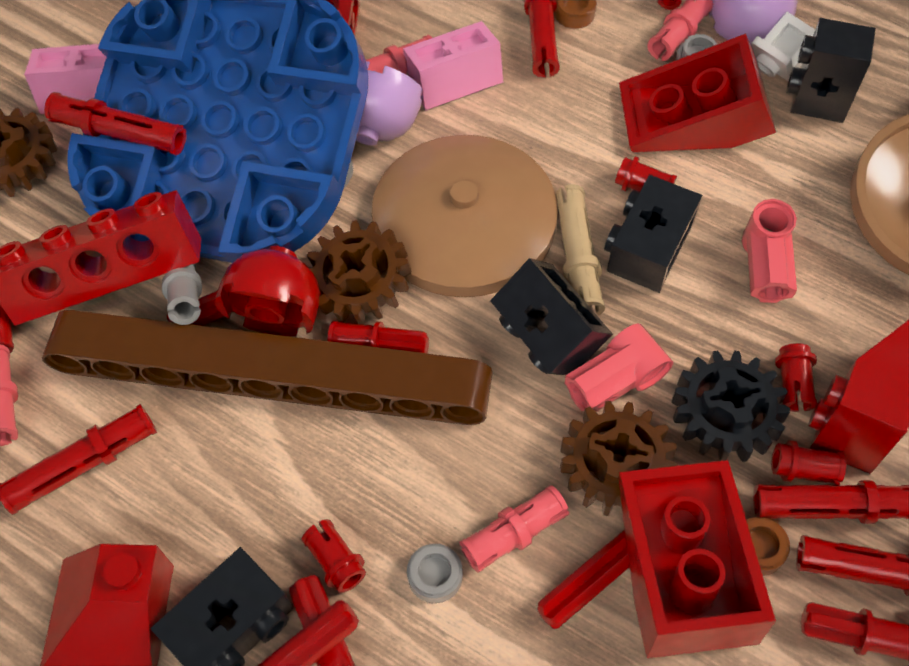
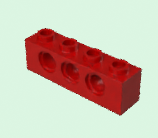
M177 190L163 195L159 192L149 193L139 198L132 206L114 211V209H104L90 216L86 222L69 228L66 225H58L45 231L39 238L23 244L19 241H13L1 246L0 305L14 326L166 274L173 269L200 262L201 237ZM142 234L150 240L137 241L129 235ZM84 251H96L102 254L103 256L92 257L87 255ZM39 267H48L56 273L45 272Z

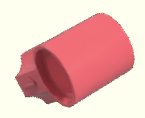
M767 199L757 204L742 235L743 248L748 253L750 294L759 299L760 302L777 303L784 299L793 298L797 291L792 232L796 226L797 217L789 204L777 199Z
M637 323L625 328L616 335L608 344L606 351L565 376V385L570 392L571 399L581 411H585L590 406L597 412L604 407L605 401L613 402L633 388L637 391H643L656 384L670 371L673 361L642 324Z

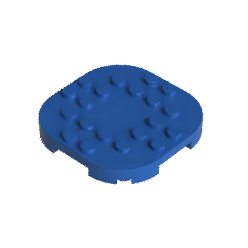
M142 0L135 7L128 2L121 8L108 25L98 46V49L106 56V60L94 99L104 101L110 108L172 124L183 125L184 129H186V143L179 155H173L170 152L162 151L152 146L131 143L102 134L99 137H93L84 133L83 135L71 133L67 156L69 179L72 188L78 191L85 205L84 210L90 216L104 209H114V211L134 205L139 198L149 193L159 192L163 195L177 190L201 237L200 257L233 263L244 253L280 246L294 252L311 241L327 224L340 201L368 93L369 79L365 56L353 31L339 11L326 0ZM142 234L129 235L137 241L150 240Z

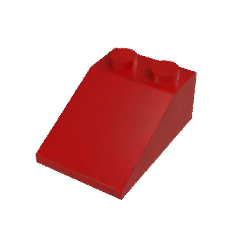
M746 33L619 82L629 147L632 152L734 148L776 133L761 71Z
M909 320L857 358L845 377L837 374L834 376L824 399H819L808 423V427L816 430L810 449L834 453L842 452L846 457L847 465L871 474L907 433L909 428Z
M729 460L619 472L618 480L634 604L646 658L760 645L775 624L776 618Z

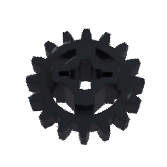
M717 350L712 352L708 364L697 357L694 359L690 371H682L677 383L679 387L675 389L671 401L672 404L679 406L676 408L673 421L674 423L688 424L682 438L685 441L696 437L702 441L699 453L702 455L713 447L718 449L720 461L727 460L730 452L736 451L740 460L746 462L753 453V448L761 455H764L773 443L772 440L778 441L786 427L782 423L785 422L790 414V408L781 403L788 391L783 387L773 388L772 383L777 376L775 370L764 374L758 371L761 359L755 357L749 364L741 362L740 351H734L730 360H724ZM709 382V390L704 391L701 397L696 398L697 391ZM759 413H763L762 423L752 430L751 424L753 420L756 419Z

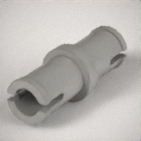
M196 264L173 269L166 273L162 279V293L168 300V317L179 325L191 324L200 316L201 310L198 298L202 293V281L199 274L195 271Z

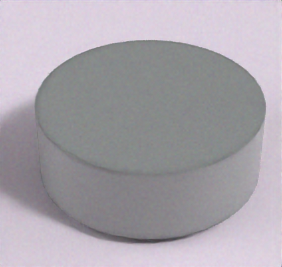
M428 544L419 548L408 562L407 577L409 586L419 599L428 603H442L451 599L458 592L462 584L463 571L460 558L451 548L442 544Z

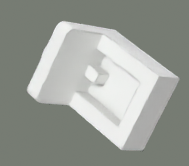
M786 12L764 39L757 36L751 43L760 70L770 77L778 74L788 81L792 68H800L802 66V63H798V55L804 36H813L815 29L789 12Z

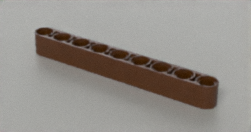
M63 310L58 313L42 355V361L47 366L71 375L461 425H477L486 420L493 375L492 368L486 363L468 358L191 324L179 325L174 322L77 310Z

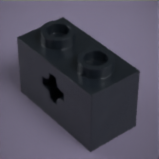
M819 18L813 36L805 35L798 55V63H802L801 68L793 67L786 89V93L793 94L790 113L844 123L871 64L876 28Z
M649 174L641 191L635 189L631 191L623 210V216H626L623 225L614 224L604 246V250L610 252L607 272L660 293L695 222L703 195Z
M529 258L490 300L501 314L499 317L501 325L510 334L522 339L530 349L528 353L529 359L545 374H569L585 364L613 335L554 265Z
M239 547L150 629L183 666H243L245 663L244 656L260 640L266 643L282 631L289 620L287 614L294 608L283 590ZM227 614L237 622L230 630H227L220 624V620Z

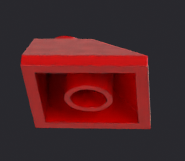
M99 544L63 559L40 666H158L161 640L150 628L166 614L174 565L157 545Z

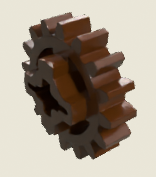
M15 108L10 116H5L2 109H0V190H5L9 197H14L16 187L23 186L27 191L32 190L30 181L33 178L45 180L47 175L43 167L55 166L56 164L52 153L58 151V147L53 140L54 137L46 122H40L34 112L24 117L20 108Z
M357 220L352 221L350 231L343 232L338 225L334 226L333 232L335 237L328 240L320 236L317 240L322 250L320 252H308L307 254L313 266L309 269L316 277L320 290L319 307L325 315L333 311L337 320L342 323L347 320L349 314H353L358 325L364 324L365 315L369 312H372L378 320L383 318L381 307L387 304L397 308L399 303L395 297V292H408L409 289L404 276L412 274L408 259H405L408 255L403 243H397L394 232L391 229L381 234L377 222L374 221L368 225L366 230H361ZM388 260L387 274L385 278H382L381 274L387 269L385 262Z
M605 401L603 413L600 415L590 406L587 407L583 416L584 423L573 419L568 430V434L571 437H563L560 452L566 456L561 459L560 471L565 474H573L569 478L567 489L569 492L583 489L586 493L582 505L586 508L592 505L595 500L602 502L604 516H609L614 505L621 506L622 509L618 480L619 472L678 466V464L670 460L676 453V443L663 442L669 429L668 426L663 424L654 428L650 424L653 412L650 410L644 412L640 417L634 415L632 402L626 403L623 412H617L611 401ZM614 454L623 456V463L614 461ZM590 471H593L594 474L597 476V478H598L599 480H597V479L590 473Z

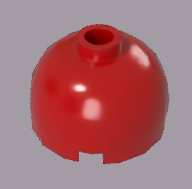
M272 246L268 249L244 253L227 268L216 295L215 306L228 319H230L232 311L245 317L243 327L264 334L297 337L299 328L305 327L306 334L312 332L319 307L320 290L313 272L305 263L297 258L293 251L280 246Z

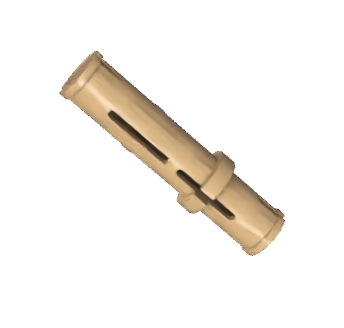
M566 185L567 200L564 198V192L561 188L555 193L566 262L563 265L564 278L568 279L570 285L591 309L592 305H595L596 314L601 315L605 311V303L602 299L599 282L602 266L600 260L594 254L585 203V191L579 185Z

